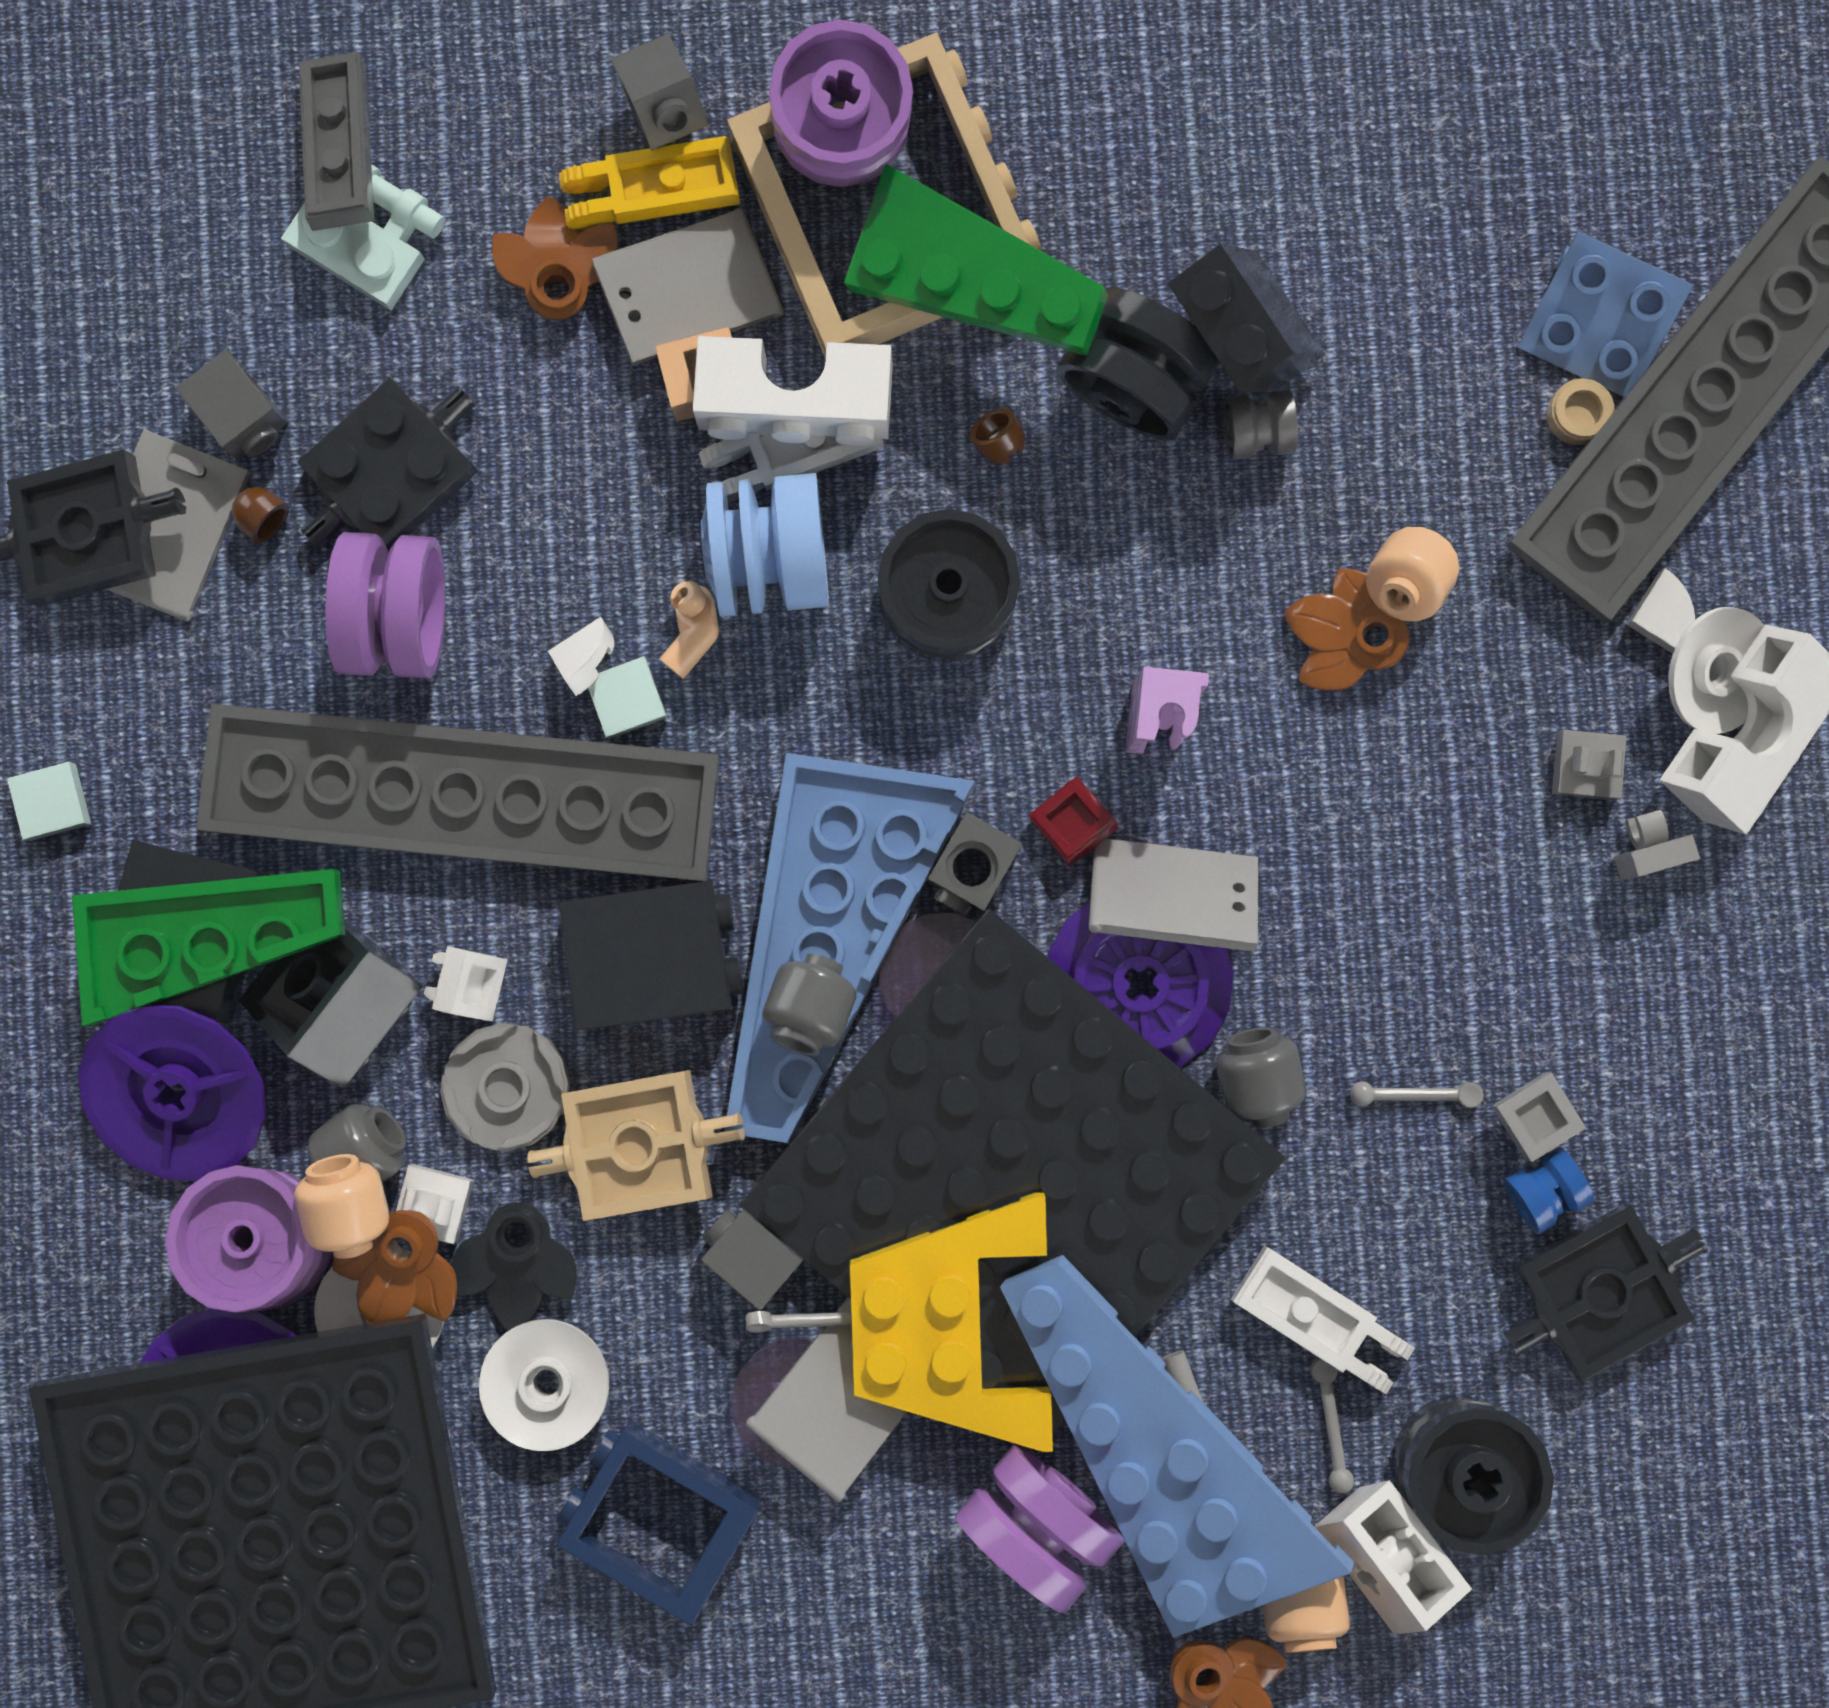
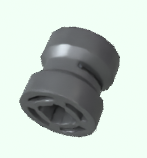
M1290 390L1270 392L1262 405L1259 399L1252 400L1246 394L1227 396L1225 398L1224 427L1227 449L1231 460L1251 458L1256 451L1263 450L1264 445L1274 455L1293 454L1296 452L1298 442L1297 413L1294 397Z

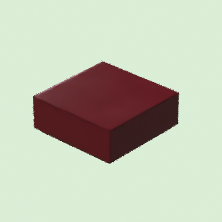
M1078 776L1074 777L1028 815L1030 822L1069 868L1119 828L1117 821Z

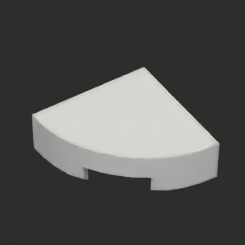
M1666 568L1661 570L1626 625L1673 654L1679 639L1695 621L1694 607L1684 585Z
M600 617L548 651L575 696L581 694L597 680L599 673L595 668L601 662L605 653L611 655L614 648V638Z

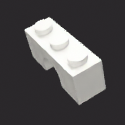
M698 336L693 413L699 430H708V435L722 440H740L746 437V432L771 433L772 438L780 442L804 443L810 440V435L836 437L838 443L848 446H869L874 443V439H889L893 370L891 345L827 342L825 367L819 379L805 389L791 391L775 386L766 377L767 358L762 339Z
M1764 625L1730 675L1743 689L1748 702L1747 718L1741 731L1734 738H1729L1694 728L1659 780L1702 821L1747 835L1758 817L1763 813L1766 805L1829 714V652L1811 634L1770 625Z

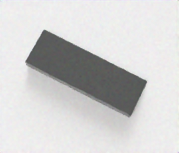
M360 52L300 61L299 80L305 219L312 231L373 222L374 203L366 64Z

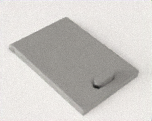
M736 208L732 212L592 258L593 268L632 366L658 358L655 348L657 345L723 328H730V332H734L771 318H780L785 313L743 208ZM622 291H627V292H629V293L631 294V297H630V295L627 294V293H622L621 295H619V294H620Z
M143 429L133 453L136 456L142 492L145 496H150L176 487L180 489L185 498V503L181 504L186 506V513L153 521L151 524L150 542L156 576L106 590L189 622L193 617L195 605L232 520L233 502L237 495L244 491L251 472ZM206 468V475L204 477L199 478L198 476H202Z
M1106 838L1094 848L1089 930L1093 933H1106L1256 952L1258 945V857Z
M847 1297L835 1313L851 1312V1299ZM852 1325L824 1326L756 1414L748 1418L746 1427L836 1502H840L844 1499L848 1488L907 1411L854 1396Z

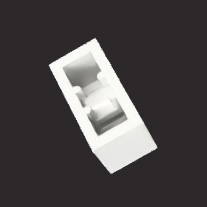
M1390 1480L1359 1487L1314 1526L1333 1547L1338 1544L1354 1561L1352 1573L1349 1575L1393 1634L1427 1631L1472 1590Z

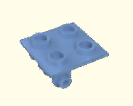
M1577 231L1570 246L1567 245L1563 250L1555 267L1557 271L1517 347L1575 375L1594 380L1606 389L1625 397L1649 368L1689 295L1693 284Z

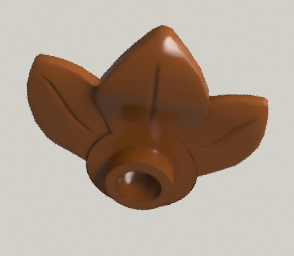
M549 196L545 197L530 215L525 227L524 236L514 233H496L493 235L492 255L494 265L501 277L508 283L525 291L528 304L538 315L545 319L560 321L575 316L583 308L587 300L588 288L599 283L592 265V258L618 250V237L612 223L595 225L581 233L579 230L566 226L565 208ZM552 282H561L569 290L565 297L558 300L549 298L544 291L547 285Z
M1340 568L1334 578L1333 595H1309L1296 601L1286 609L1285 618L1294 634L1305 645L1313 648L1300 671L1299 681L1302 684L1319 690L1350 688L1362 678L1368 669L1382 670L1398 663L1405 655L1410 640L1407 624L1405 621L1388 616L1375 605L1367 591L1365 581L1367 573ZM1373 627H1382L1388 631V639L1381 646L1372 647L1365 642L1366 633Z
M414 1210L391 1212L386 1230L379 1237L372 1240L373 1246L369 1251L352 1258L340 1259L334 1257V1272L350 1280L359 1281L356 1293L358 1310L367 1323L405 1317L412 1306L430 1317L446 1321L454 1309L457 1298L455 1271L437 1253L438 1237L433 1222L421 1212ZM400 1237L407 1240L411 1245L412 1252L402 1249L394 1238Z
M1240 1637L1222 1647L1215 1642L1207 1640L1187 1642L1175 1652L1171 1661L1170 1683L1174 1692L1179 1697L1176 1708H1273L1269 1696L1263 1689L1284 1670L1287 1662L1278 1650L1257 1638ZM1211 1668L1210 1675L1204 1681L1196 1684L1198 1674L1204 1669Z

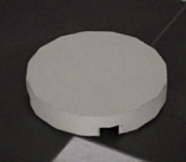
M500 1023L477 1029L458 1043L448 1058L449 1061L445 1066L440 1088L445 1113L460 1135L475 1144L500 1151H511L533 1145L554 1130L564 1114L561 1094L570 1092L571 1085L565 1058L549 1038L528 1026Z

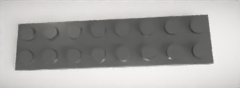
M1819 155L1809 165L1653 360L1649 368L1617 405L1611 416L1585 445L1505 545L1603 624L1613 619L1829 347L1828 160Z
M211 704L196 830L208 833L705 882L708 878L720 756L719 754Z

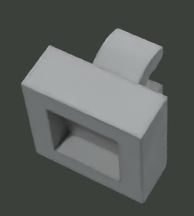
M1572 730L1557 732L1552 795L1612 801L1622 799L1626 736Z
M1661 810L1625 820L1629 838L1636 850L1613 856L1620 880L1640 877L1700 859L1693 834L1669 840L1667 823Z
M1549 1072L1541 1074L1491 1106L1523 1158L1528 1162L1535 1161L1586 1129L1555 1077Z

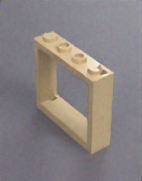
M937 32L897 48L907 62L911 79L929 72L995 225L1042 251L1032 223L1029 219L1020 222L1011 200L1017 198V192L1006 164L1002 162L995 165L986 144L992 142V134L987 119L980 106L970 109L962 91V87L967 86L968 82L957 52L954 49L945 52ZM770 102L727 119L732 144L825 359L827 342L878 345L943 318L942 316L889 302L842 322L764 142L775 136L771 121ZM836 102L832 107L837 109L844 108L845 102Z

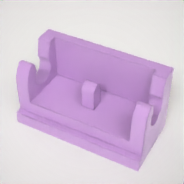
M1143 667L1132 683L1125 752L1143 754L1147 741L1153 742L1155 740L1158 729L1168 730L1170 727L1169 748L1172 751L1178 748L1183 739L1187 738L1197 725L1200 695L1208 687L1209 673Z

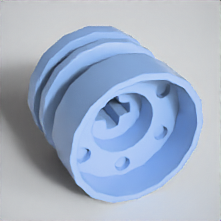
M809 473L774 477L771 506L759 508L749 479L739 480L740 509L729 510L725 484L723 482L707 483L706 505L701 519L702 551L706 580L710 584L717 600L720 617L737 616V587L742 586L748 587L752 614L763 613L766 584L779 583L783 602L788 611L829 607L817 474Z

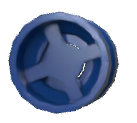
M1557 1147L1543 1155L1540 1165L1533 1170L1525 1171L1520 1169L1503 1180L1505 1189L1517 1211L1527 1225L1538 1235L1555 1226L1557 1216L1565 1211L1579 1212L1595 1201L1593 1191L1581 1169L1562 1147Z

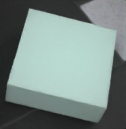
M644 656L599 672L597 680L588 687L603 731L608 740L668 718Z
M65 762L7 778L22 840L33 841L91 825L75 763Z

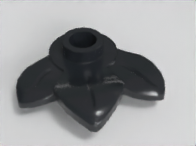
M525 1202L509 1203L496 1210L487 1223L486 1231L463 1241L454 1253L450 1264L456 1274L457 1296L475 1294L486 1290L487 1298L494 1314L508 1331L522 1323H526L536 1313L544 1293L557 1298H571L574 1295L577 1282V1267L570 1250L551 1238L550 1225L543 1212L534 1205ZM521 1222L528 1227L530 1239L526 1245L518 1246L510 1241L508 1229L512 1223Z

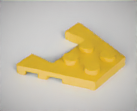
M1033 1193L1020 1198V1201L993 1211H983L967 1217V1220L932 1233H923L850 1261L854 1396L1038 1451L1053 1452L1050 1388L983 1389L981 1373L979 1258L1047 1256L1046 1203L1044 1193Z

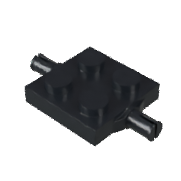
M389 377L297 462L320 486L324 500L329 505L304 529L302 528L301 532L317 549L321 550L347 524L358 532L378 535L383 540L389 553L401 535L409 536L479 472L457 448L453 435L449 431L477 405L457 385L453 392L430 411L427 407L412 401Z
M124 449L8 480L7 486L12 511L8 526L9 531L7 534L0 535V562L15 559L22 571L26 600L39 607L156 576L150 542L151 524L153 521L176 515H184L186 513V506L181 503H185V498L180 489L176 487L165 492L145 496L141 490L136 456Z
M1624 1203L1513 1264L1531 1296L1532 1310L1535 1316L1508 1331L1502 1332L1503 1339L1509 1343L1507 1346L1515 1357H1518L1519 1354L1546 1339L1550 1340L1562 1352L1575 1378L1583 1382L1695 1320L1679 1291L1675 1268L1702 1253L1708 1252L1705 1243L1700 1242L1703 1238L1694 1228L1689 1229L1688 1232L1661 1246V1244L1647 1234L1632 1205Z

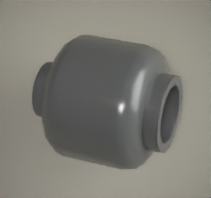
M807 954L804 962H786L779 967L762 1011L764 1023L772 1030L770 1036L772 1041L786 1049L811 1056L819 1055L821 1048L834 1047L843 1037L857 994L853 985L841 975L843 970L841 964L822 955Z
M1270 1027L1248 1029L1232 1035L1227 1040L1228 1047L1217 1057V1072L1225 1106L1239 1118L1252 1120V1124L1255 1127H1272L1286 1122L1290 1118L1289 1111L1299 1106L1306 1097V1083L1295 1042L1285 1036H1278L1277 1030Z
M364 1104L349 1105L320 1126L310 1136L307 1151L310 1160L308 1167L330 1156L351 1154L355 1155L359 1162L372 1165L379 1172L383 1184L392 1178L403 1166V1148L406 1146L404 1131L393 1115L381 1107L371 1108Z

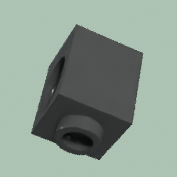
M668 33L611 58L629 107L651 150L709 125L692 77Z
M227 349L176 387V390L220 446L238 461L246 455L254 457L270 448L279 437L277 431L288 423L243 365Z
M966 812L928 878V883L938 888L933 899L964 917L967 916L971 907L983 914L1022 843ZM977 852L988 861L990 867L989 877L981 885L966 886L956 879L953 873V863L962 853Z
M726 1209L702 1238L711 1248L702 1257L701 1261L759 1311L803 1261L801 1256L769 1232L745 1209L737 1217Z

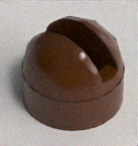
M1000 408L988 412L974 424L970 431L971 442L979 454L988 462L1006 465L1011 462L1010 455L1015 452L1021 454L1024 449L1026 438L1023 427L1010 409Z
M261 487L247 488L237 495L232 505V515L236 526L255 544L263 543L271 538L283 525L289 513V506L273 492Z

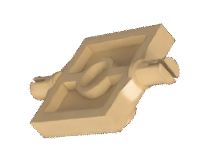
M686 1070L562 1093L561 1098L566 1121L564 1146L536 1151L530 1150L527 1155V1162L532 1163L548 1159L553 1161L552 1163L528 1167L533 1178L568 1171L578 1190L583 1221L713 1197L707 1167L709 1145L737 1140L743 1141L745 1139V1128L724 1132L719 1131V1128L744 1124L740 1113L704 1120L696 1105L691 1071Z

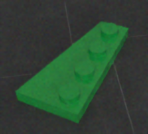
M888 164L884 166L844 280V284L850 292L1085 356L1089 353L1108 298V293L1103 285Z
M329 869L72 895L82 1026H93L135 1007L158 1003L345 936L340 870Z

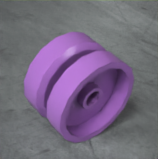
M838 19L811 25L787 43L773 66L769 100L771 121L777 146L795 170L815 183L842 188L870 182L880 175L885 164L892 166L906 144L911 117L913 87L907 62L891 39L867 24ZM836 102H845L844 109L833 108L832 105Z
M343 532L336 539L330 558L325 605L326 638L329 657L335 672L349 675L373 676L386 659L390 670L398 677L432 678L436 672L441 655L446 606L443 554L439 541L436 538L401 535L389 553L383 540L376 534Z
M236 1165L211 1171L189 1186L171 1212L165 1239L170 1270L185 1293L208 1308L230 1312H259L292 1305L312 1291L330 1265L332 1252L314 1249L304 1238L294 1200L296 1186L302 1179L292 1173ZM252 1232L254 1239L250 1247L249 1238L250 1233Z
M1013 1444L993 1468L997 1485L1015 1506L994 1492L976 1489L955 1514L956 1521L970 1539L1021 1587L1055 1611L1066 1613L1087 1587L1082 1570L1063 1549L1085 1564L1104 1567L1125 1541L1115 1526L1074 1483L1022 1446Z

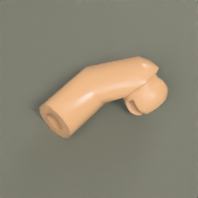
M683 581L675 586L671 592L670 602L676 611L680 635L659 658L682 679L686 677L714 644L719 634L714 598L707 588L699 586L694 581Z

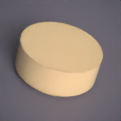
M1586 378L1571 380L1558 389L1548 403L1546 417L1549 428L1558 439L1571 445L1587 444L1613 413L1614 402L1608 390L1600 383Z

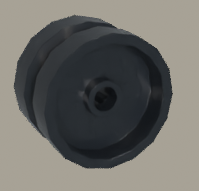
M1117 287L1105 288L1108 298L1088 355L1065 351L1057 365L1056 374L1062 383L1079 399L1116 423L1147 437L1162 441L1175 440L1193 409V405L1186 393L1204 391L1220 362L1197 327L1180 314L1136 292Z
M954 509L923 513L899 528L883 551L878 574V592L883 619L896 640L921 658L945 663L974 658L997 643L1012 620L1020 585L1016 554L1000 529L977 514ZM948 577L959 581L958 591L953 594L942 593L936 584L944 585Z
M1456 1394L1432 1400L1407 1419L1395 1440L1391 1470L1397 1491L1428 1532L1457 1551L1489 1555L1513 1549L1536 1532L1550 1508L1554 1475L1547 1449L1528 1425L1484 1398ZM1474 1464H1477L1476 1474L1471 1478L1467 1470Z

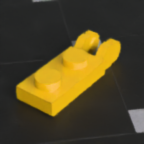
M726 136L661 146L654 150L649 148L606 155V160L584 163L580 166L574 165L573 167H567V169L559 173L560 188L568 194L599 192L610 185L611 197L592 199L586 202L580 201L576 204L573 203V205L565 209L566 226L573 228V230H586L595 225L613 223L614 221L617 224L741 204L730 139Z

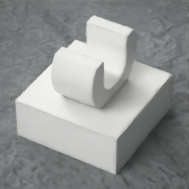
M447 946L446 953L438 952L433 954L432 962L442 965L437 988L425 986L424 995L434 1001L432 1009L493 1022L507 959Z
M416 1164L408 1165L396 1211L414 1210L423 1213L433 1222L439 1241L455 1244L459 1240L474 1180Z

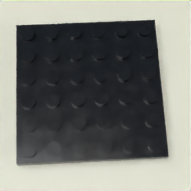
M988 907L741 1200L739 1207L748 1211L769 1232L788 1245L805 1262L851 1299L850 1261L852 1259L923 1233H932L967 1220V1217L986 1210L993 1211L1020 1201V1198L1033 1193H1044L1046 1203L1047 1256L979 1258L978 1273L982 1388L1049 1387L1000 1288L1006 1278L1064 1255L1118 1312L1117 1319L1136 1337L1281 1166L1286 1157ZM1051 1392L1053 1435L1065 1421V1418ZM1030 1448L1036 1454L1038 1453V1450Z
M426 1313L39 1380L29 1388L93 1708H448L494 1699L497 1687Z

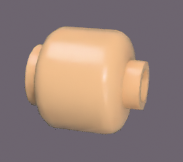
M1405 527L1397 530L1385 540L1368 567L1365 580L1368 594L1375 605L1388 616L1402 621H1421L1429 618L1442 607L1457 581L1460 569L1458 555L1450 542L1435 531L1424 527Z
M351 1154L330 1156L311 1164L306 1169V1176L297 1184L294 1192V1200L306 1242L314 1249L326 1252L333 1251L334 1257L340 1259L352 1258L366 1253L373 1246L372 1240L379 1237L386 1230L390 1219L379 1172L372 1165L359 1162V1159Z
M1343 1576L1263 1605L1267 1635L1276 1642L1284 1643L1285 1653L1336 1649V1638L1342 1637L1350 1629V1617Z

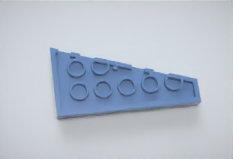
M786 753L727 1116L740 1113L744 1124L725 1127L724 1131L745 1128V1136L784 1143L792 1141L977 784L975 781ZM807 954L822 955L843 966L841 975L853 985L857 993L843 1037L836 1046L821 1048L819 1055L816 1056L794 1052L772 1041L770 1038L772 1030L762 1019V1011L779 967L786 962H804Z
M1064 1255L1005 1279L1000 1288L1173 1638L1352 1573L1354 1561L1338 1544L1333 1547L1311 1524L1312 1517L1295 1499L1290 1502L1262 1472L1264 1466L1191 1390L1187 1393L1164 1369L1166 1363L1150 1346L1144 1348L1117 1319L1118 1312Z

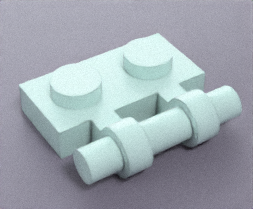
M372 165L373 202L391 213V218L384 229L373 222L312 231L305 219L304 202L281 239L289 248L392 311L425 260L421 252L408 245L407 241L415 229H418L432 239L436 238L445 224V217L429 208L428 199L409 188L402 191L381 178L380 169Z

